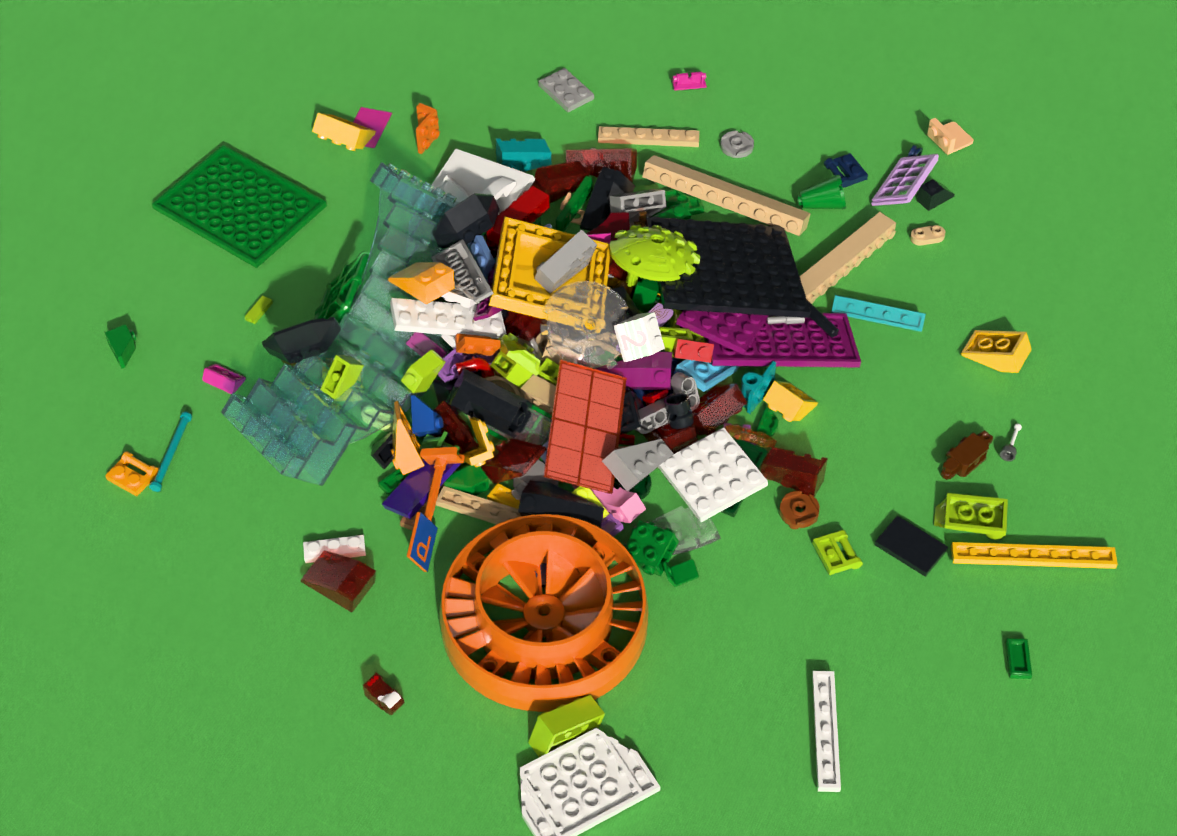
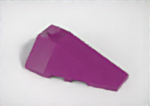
M657 352L653 355L628 362L622 360L597 367L595 371L625 379L624 389L671 391L672 352Z

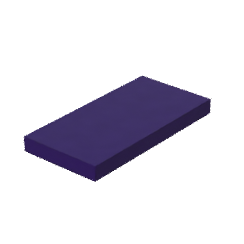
M424 460L425 466L412 471L382 503L383 507L411 519L428 500L435 471L434 465H429ZM461 463L446 465L440 487Z

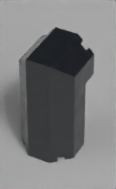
M463 368L445 401L464 414L480 419L481 422L484 421L485 424L512 438L517 436L515 435L516 432L521 433L525 429L531 417V412L528 409L529 407L532 408L533 405L528 400Z

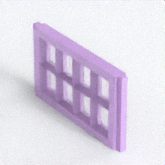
M930 154L900 158L873 197L872 206L910 202L937 163L939 155Z

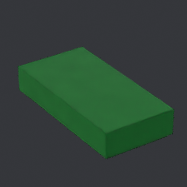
M1007 638L1005 643L1009 678L1031 679L1032 669L1028 639Z

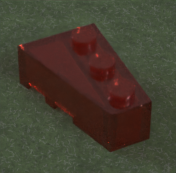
M579 161L541 167L536 170L535 181L532 186L548 194L550 204L566 196L568 192H575L584 178L589 176L590 172Z
M772 447L762 463L761 473L763 476L787 488L802 491V494H811L815 497L824 482L828 458L822 457L819 460L811 458L810 454L799 456L794 455V451Z

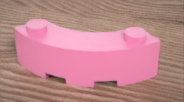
M572 484L574 489L579 487L577 485ZM613 486L612 494L591 489L607 511L620 522L631 523L646 510L637 493L627 492L621 487L617 490Z

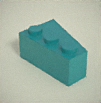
M495 138L497 163L522 172L552 165L551 151L545 139H525V141L510 139V141H501V139Z

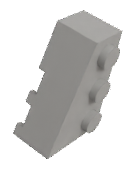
M650 189L609 196L611 213L629 212L630 227L666 208L665 190Z
M580 230L546 262H542L537 267L534 279L551 294L588 266L597 244L583 230Z
M662 439L613 450L602 462L628 492L670 458L673 452Z

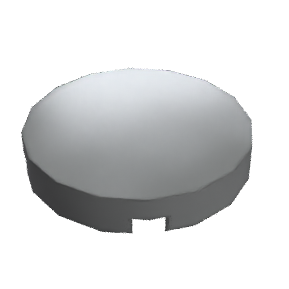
M730 131L722 136L720 148L727 156L742 158L752 153L754 140L746 132Z

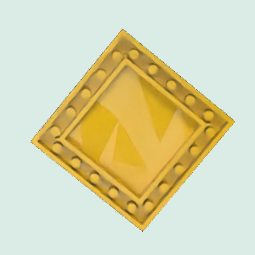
M505 217L501 228L491 288L494 294L490 295L489 306L599 333L604 318L610 244L593 240L597 247L588 266L550 294L534 279L537 273L536 269L575 235Z

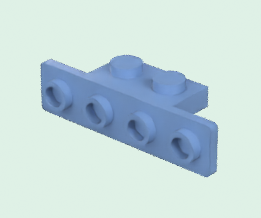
M476 235L475 239L468 243L467 246L488 282L487 276L492 270L495 260L483 236Z

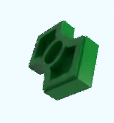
M675 189L665 190L666 207L682 204L691 215L704 213L705 208L701 199L685 195Z

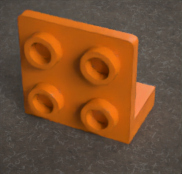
M419 103L416 107L418 119L416 138L418 153L422 154L439 137L440 131L437 110Z

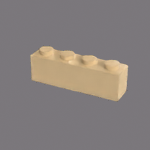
M533 374L520 388V397L552 415L556 386L549 383L546 379Z

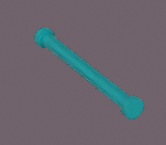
M182 412L180 415L181 420L154 482L150 483L149 488L152 491H161V483L185 428L192 419V415L188 412Z

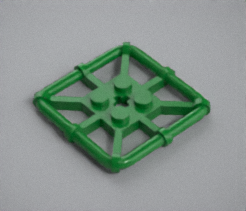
M362 251L352 263L347 264L343 268L342 272L331 283L326 285L327 289L320 306L315 311L314 319L335 317L338 321L346 312L350 311L357 288L363 281L362 275L367 262L370 260V254L367 251Z

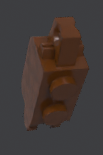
M985 430L978 435L972 433L970 436L964 437L957 447H952L946 454L947 460L943 464L944 470L941 471L943 479H951L956 474L960 477H966L984 462L989 445L993 441V436Z

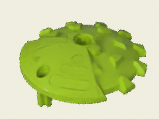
M632 225L628 231L619 230L615 234V238L618 239L611 241L609 245L612 259L618 266L628 272L626 283H628L627 286L636 287L639 277L654 281L679 280V275L683 273L693 274L696 270L692 266L693 263L699 264L700 255L694 253V251H697V246L694 242L686 241L683 238V234L678 231L673 233L659 225H653L652 227Z

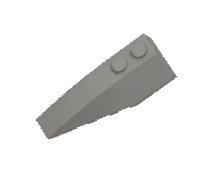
M463 239L431 257L433 262H441L454 270V287L476 303L494 294Z

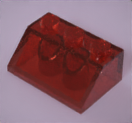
M716 385L700 397L699 406L692 411L694 423L688 428L697 435L708 436L716 431L715 428L719 425L727 423L730 416L741 412L742 407L747 404V401L738 385Z

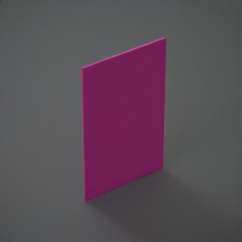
M364 107L360 108L353 122L376 131L365 147L375 149L392 113Z

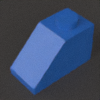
M412 395V433L418 437H426L427 434L431 436L442 434L443 419L441 415L422 399Z

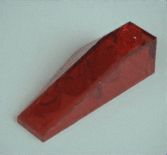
M637 149L566 150V167L597 178L603 167L619 170L633 183L637 168Z

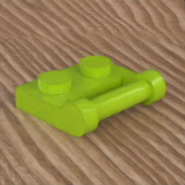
M845 530L813 539L812 544L829 575L851 568L858 569L863 565V562L856 556L850 545ZM837 542H840V543H841V545H842L844 551L846 552V554H847L849 560H846V559H845V557H844V555L842 554V552H841V550H840V548H839Z

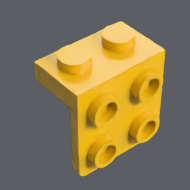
M472 417L470 422L479 448L466 452L463 455L465 456L464 462L478 467L486 463L485 460L494 457L492 452L495 449L492 441L487 439L486 433H488L485 422Z

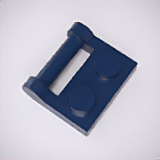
M851 153L835 159L828 158L824 162V166L830 169L834 175L840 174L842 188L865 181L868 178V174Z

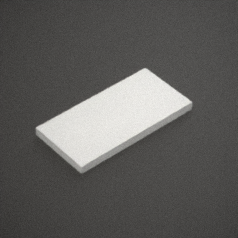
M455 149L428 190L431 194H435L447 175L471 196L474 193L481 194L491 183L504 177L515 181L516 185L507 197L501 195L497 200L500 214L513 201H516L524 191L531 187L535 178L533 175Z

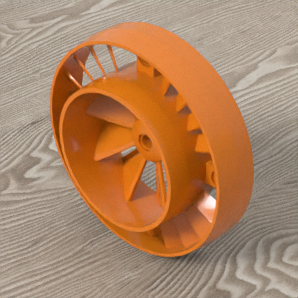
M552 514L522 516L504 521L485 530L470 541L453 561L444 581L440 603L442 641L450 662L458 674L477 692L511 708L548 712L562 704H569L579 697L583 698L591 695L595 700L616 687L629 674L639 659L645 644L648 629V600L643 578L635 560L627 549L608 532L591 523L568 516ZM493 550V551L487 556V558L483 556V555L486 554L487 552ZM615 560L618 565L608 570L609 565ZM541 563H547L545 594H542ZM627 572L633 580L612 587L610 578ZM464 573L475 581L476 584L459 578ZM510 574L530 600L525 603L499 585L498 582ZM638 590L642 600L613 603V594ZM449 596H451V597H459V598H466V599L449 598ZM484 602L523 612L524 618L492 621L486 614L482 604ZM613 609L642 611L640 621L632 622L613 619ZM450 617H460V618H454V619H446V618H450ZM612 626L635 632L622 652L608 644ZM524 627L529 631L523 639L510 635ZM469 634V635L464 636V637H462V638H459V639H457V640L454 639V638H457V637H460V636ZM543 637L546 638V642H542ZM483 647L487 655L476 664L468 655ZM590 664H592L599 670L595 671ZM507 671L513 673L511 681L502 678ZM580 671L583 678L574 680L572 674ZM558 678L559 684L552 685L551 679ZM535 679V685L529 684V680Z

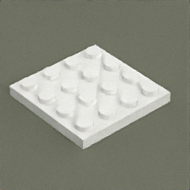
M724 427L673 454L658 467L700 522L768 486L767 479Z

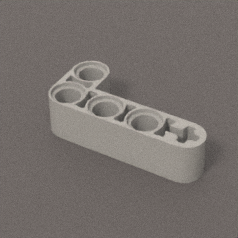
M682 372L675 373L671 379L673 393L670 395L677 393L687 394L690 398V409L692 411L695 410L700 403L695 379ZM667 397L639 409L642 427L634 430L641 434H646L669 423L664 403Z

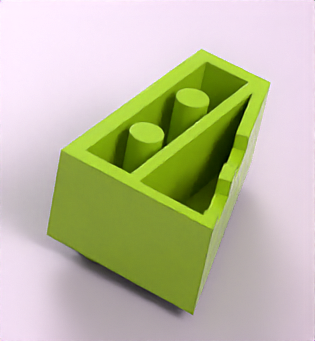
M591 695L583 698L579 697L573 702L566 705L562 704L552 711L542 712L537 717V722L528 743L538 757H541L573 738L576 739L595 728H599L605 713Z

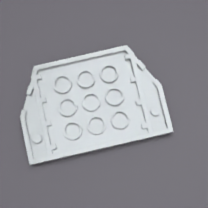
M597 728L520 767L522 818L533 836H577L660 791V785L638 752L619 744L618 740L608 737Z

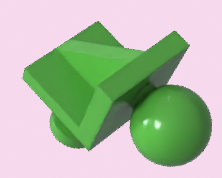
M444 431L441 437H433L427 434L419 450L421 451L424 448L457 447L458 455L460 447L446 443L445 440L448 432Z

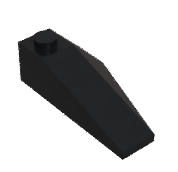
M602 168L581 221L580 229L591 231L608 218L611 213L609 196L633 192L636 186L619 170Z
M530 480L522 491L518 512L521 517L539 514L568 516L601 528L604 508L552 483Z

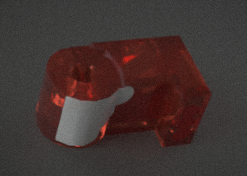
M377 672L363 685L365 696L389 715H393L405 703L402 696L387 685Z

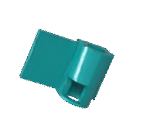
M773 361L762 376L749 372L742 377L740 404L747 408V413L751 414L773 384L776 362Z

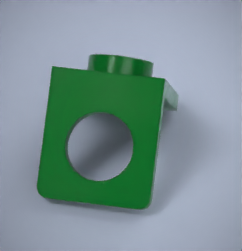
M693 559L670 567L666 561L662 562L667 579L674 587L699 578Z

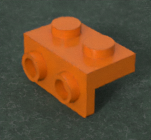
M457 334L455 336L457 353L492 356L501 347L500 340H494L487 336Z

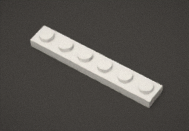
M813 671L818 791L840 792L841 781L834 671Z

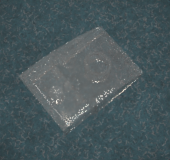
M680 506L650 521L659 528H669L675 532L679 543L673 555L688 552L721 539L711 517L700 522L689 507L684 509L683 506Z

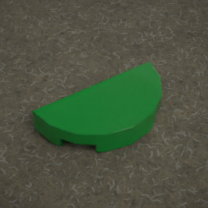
M765 407L753 439H768L776 433L779 420L773 413V410Z

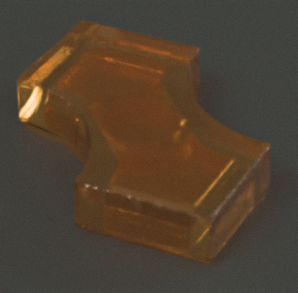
M738 424L725 426L726 431L738 440L749 441L764 448L775 447L776 439L763 432L753 431Z

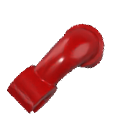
M472 357V359L456 363L459 375L463 368L476 372L481 370L482 378L495 376L490 364L483 358Z

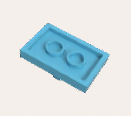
M686 359L677 364L675 371L694 378L697 388L705 392L737 372L739 366H712V363Z

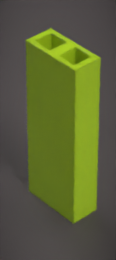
M262 296L245 315V320L256 324L273 304L272 299Z

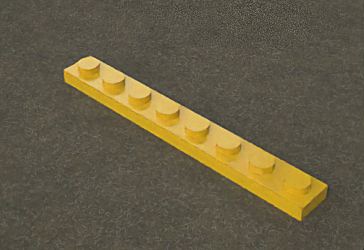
M952 542L951 545L952 562L954 564L1116 569L1118 565L1115 547Z

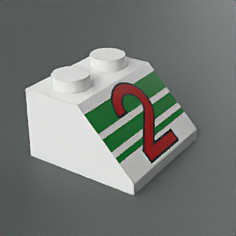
M655 312L637 314L614 325L624 362L653 355L665 349Z

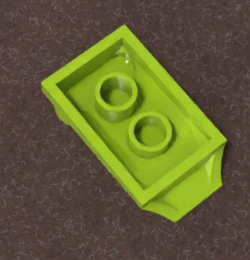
M504 333L501 338L497 339L500 340L501 344L499 349L505 355L535 376L539 374L540 360L532 353L534 350L526 343L523 345L518 343L519 338L512 333L508 335Z
M947 493L946 498L935 507L934 526L986 534L990 539L999 540L1006 536L1008 499Z

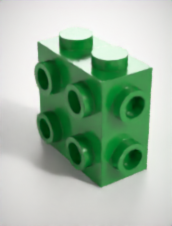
M639 520L638 524L633 527L628 542L623 546L631 554L637 566L646 574L661 576L665 570L662 562H669L679 541L673 530L669 528L662 529L653 522L647 521L646 523Z

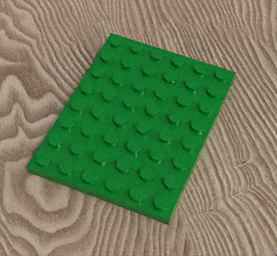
M222 145L154 201L152 207L159 213L251 266L258 268L326 208L327 203L307 190Z

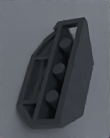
M474 193L446 211L432 233L438 247L448 248L462 239L468 244L475 239L476 235H482L493 228L500 211L494 196L491 194Z
M335 317L309 320L271 334L266 340L262 341V345L270 355L290 364L298 363L303 359L326 352L341 331V326Z

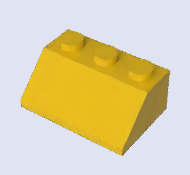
M317 113L312 132L318 134V138L327 140V138L332 139V143L337 145L344 144L347 149L352 151L363 149L376 133L375 130L336 115Z

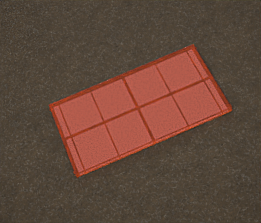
M560 360L543 477L608 494L613 493L615 476L602 461L619 447L626 377Z

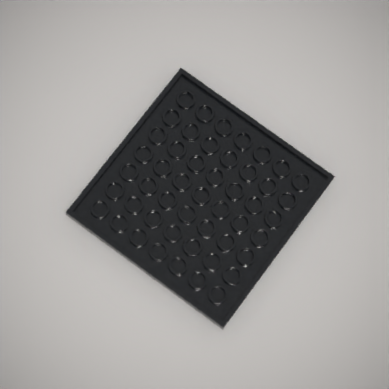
M656 216L646 217V227L659 225L664 229L670 230V232L678 231L682 233L686 241H692L696 244L697 251H694V253L700 255L699 264L693 263L692 265L696 269L693 274L683 273L679 275L680 279L675 281H658L663 309L809 318L810 308L785 228L778 225L765 226L762 224L752 225L746 223L712 222L709 220L697 221L693 219L683 220Z

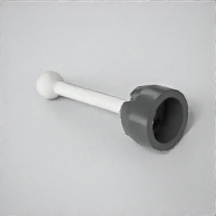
M1019 423L1014 425L1015 430L1010 444H1006L1001 449L1000 457L1005 461H1013L1016 457L1017 450L1013 445L1018 431L1022 428Z

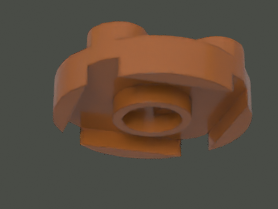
M793 491L783 497L779 513L782 520L791 529L805 528L817 522L820 506L813 495L802 494V491ZM796 507L804 509L803 512L796 511Z

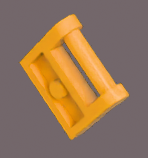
M126 451L123 453L121 460L105 476L111 483L138 496L156 477L159 468L135 458L132 453ZM132 464L146 472V474L143 476L127 466Z

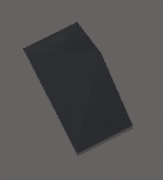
M393 431L374 443L371 456L382 469H386L394 458L391 449H393Z

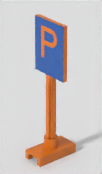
M457 447L421 449L420 456L429 465H434L435 471L427 500L425 516L421 512H417L407 557L424 572H428L438 529L432 523V516L436 506L443 471H445L447 464L464 463L465 456L463 454L457 455Z

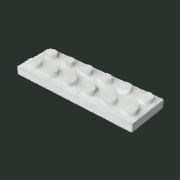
M391 298L390 301L395 331L443 335L468 334L487 336L493 339L501 338L504 333L506 334L501 311L491 317L475 321L473 317L477 305L463 307L458 303L434 301L425 304L420 300Z

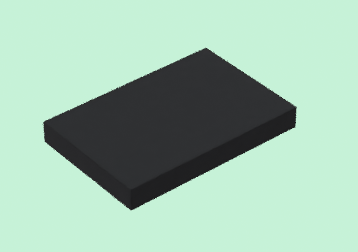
M896 516L875 541L876 547L925 577L948 550V546L899 516Z

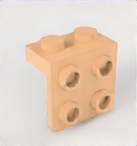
M936 118L931 119L929 122L927 136L947 155L973 144V138L956 122L942 125Z

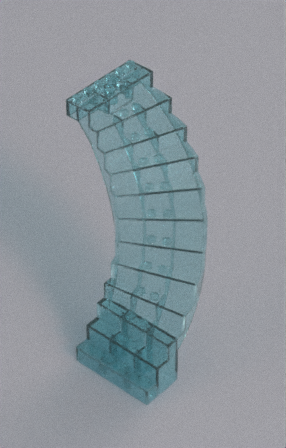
M381 162L370 180L380 188L379 215L374 239L362 277L363 281L352 302L350 311L344 315L339 323L341 331L329 349L318 356L303 359L296 363L295 366L284 363L273 382L258 378L247 397L232 393L221 411L282 475L323 486L349 444L361 440L393 422L394 402L398 401L405 413L411 408L412 395L421 398L426 393H413L401 382L409 367L420 359L421 356L406 345V342L414 332L395 331L390 307L391 298L418 299L389 282L388 278L416 262H433L431 257L447 249L437 245L432 233L436 229L442 215L459 203L454 195L450 193L446 195V192L439 187L434 189V186L427 181L422 183L423 180L415 175L410 177L411 174L403 169L398 171L399 168L392 163L387 165ZM424 333L448 352L445 356L454 350L441 337L443 334ZM335 356H351L364 365L356 383L340 397L333 399L321 391L320 388Z

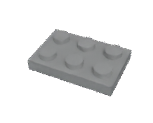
M566 68L539 80V87L567 112L594 100V94Z

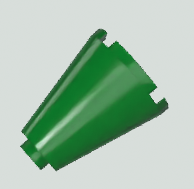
M840 174L800 191V195L797 196L799 206L803 205V209H846Z

